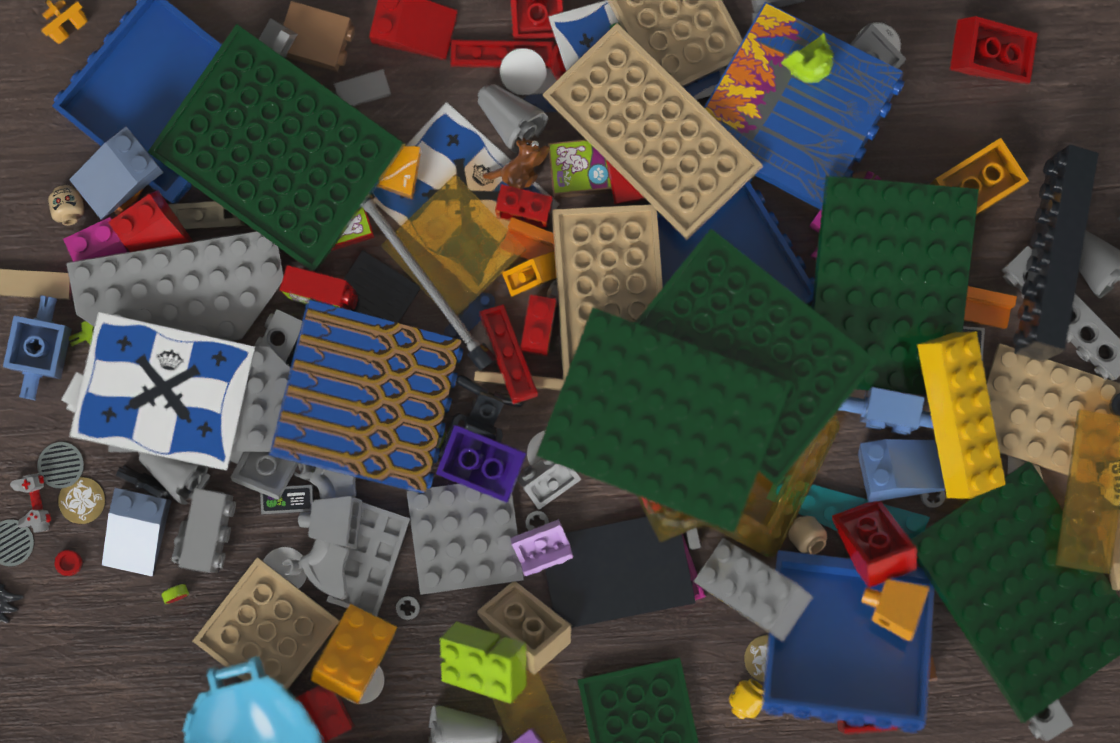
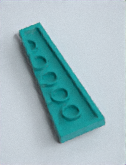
M783 477L777 486L772 484L766 499L804 517L813 516L820 524L835 531L837 529L832 520V515L868 502L867 499ZM884 504L909 539L925 530L930 517Z

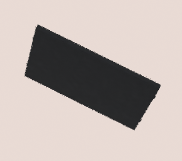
M677 511L565 533L570 542L573 558L564 563L545 568L552 610L568 622L571 628L696 603Z

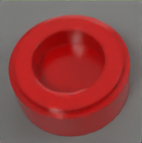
M63 550L55 558V568L61 575H75L82 568V558L74 550Z

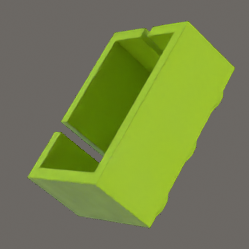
M455 622L440 638L441 658H444L441 662L442 682L512 703L526 687V643L504 637L494 647L500 640V635Z

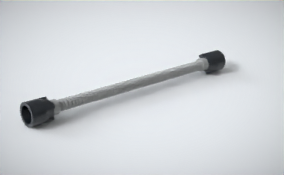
M371 193L362 206L363 209L374 218L375 223H378L377 225L381 231H384L383 233L387 239H390L389 241L393 247H396L395 250L401 255V258H403L407 266L413 271V274L419 279V282L425 287V290L431 295V298L437 303L439 309L443 311L445 317L449 319L451 325L455 327L457 333L461 335L463 341L467 343V348L470 351L467 355L478 370L482 371L496 360L495 356L485 343L480 344L478 340L473 339L474 337L467 331L466 326L461 323L460 318L455 315L456 313L453 312L452 307H449L450 305L447 304L446 299H443L444 297L441 296L440 291H437L438 289L435 288L434 283H431L432 281L428 275H425L426 273L422 267H419L420 265L416 259H413L414 256H412L408 248L402 243V240L396 235V232L390 227V224L384 219V216L378 211L376 203L373 201L375 196Z

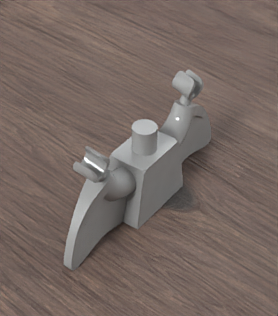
M299 463L304 467L303 472L300 474L294 471V475L304 480H310L312 484L317 486L320 493V500L313 501L311 512H301L298 517L299 526L309 528L308 535L310 538L315 539V543L311 552L302 556L300 561L291 559L283 561L282 565H291V570L286 572L285 575H299L303 568L307 577L317 588L333 597L345 599L347 597L345 564L350 552L346 548L356 549L362 505V500L354 498L356 497V477L318 467L314 471L312 466Z

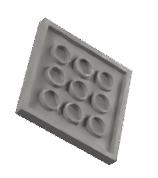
M462 484L426 488V492L423 493L407 491L420 595L524 580L521 563L510 539L518 535L512 494L508 503H505Z

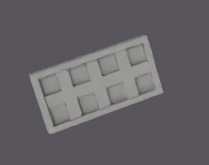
M362 502L356 549L346 548L350 550L345 564L347 597L340 599L329 595L327 602L345 608L352 604L376 617L378 616L410 523V518Z

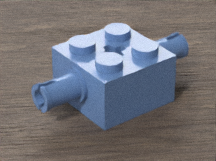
M42 295L40 296L37 318L13 317L3 367L20 371L24 374L19 397L36 400L40 378L46 376L61 379L69 344L68 338L72 330L65 325L55 324L52 321L57 299ZM35 345H42L41 350H34Z
M872 387L865 391L864 399L849 396L839 409V411L861 414L860 422L866 423L865 427L869 429L881 430V428L888 427L892 428L891 433L907 435L911 434V431L919 429V426L933 428L931 413L922 411L924 397Z

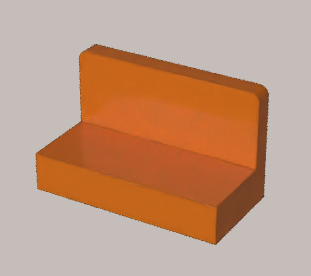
M511 217L502 250L530 260L555 251L554 236L552 232Z
M968 286L964 321L1006 329L1010 311L1015 307L1017 296Z

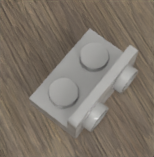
M542 458L533 466L526 467L517 480L540 510L579 482L581 478L576 471Z

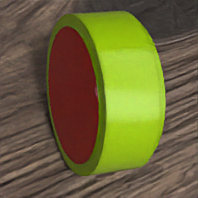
M180 584L165 590L161 596L165 604H170L189 595L186 585Z

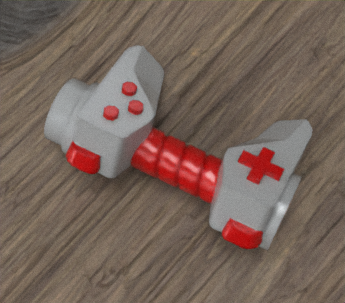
M41 473L26 475L22 477L23 479L11 481L10 485L14 491L30 494L32 510L19 519L18 527H32L34 533L50 530L51 516L48 510H43L40 489L44 487V478Z

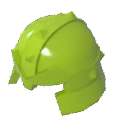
M823 33L800 51H795L780 63L791 71V75H794L802 82L819 83V81L829 75L833 67L834 54L827 43L825 33Z

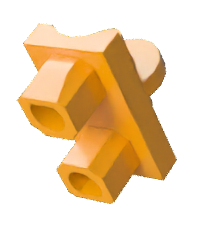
M51 0L45 1L49 9L42 15L46 20L54 14L57 17L42 28L41 31L46 36L49 35L58 44L69 37V34L61 26L67 19L77 29L88 22L84 12L81 10L83 7L78 1L63 13L59 10L67 5L64 0H59L55 4Z

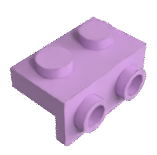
M559 519L510 538L525 576L538 573L545 568L564 563L573 558L570 542Z

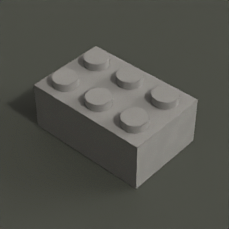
M194 488L179 567L208 573H218L219 568H223L226 553H222L224 542L228 543L231 533V527H227L229 517L234 516L236 508L233 496Z

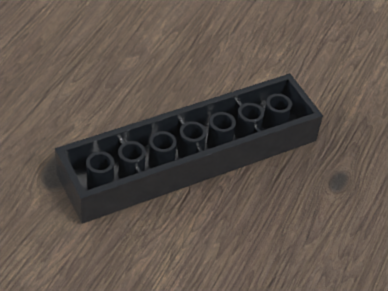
M1070 144L1050 159H1047L1044 164L1043 173L1045 174V179L1039 191L1041 202L1035 214V222H1037L1036 231L1033 233L1030 245L1033 248L1026 264L1028 276L1022 287L1024 299L1017 316L1020 322L1013 338V343L1015 344L1014 354L1045 361L1066 349L1098 152Z

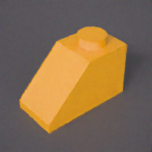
M555 251L530 259L502 273L511 297L557 279Z

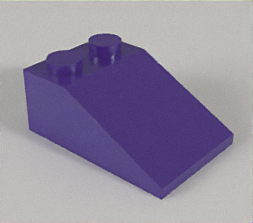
M454 425L436 474L508 503L527 454L496 439L493 440L465 429V426Z

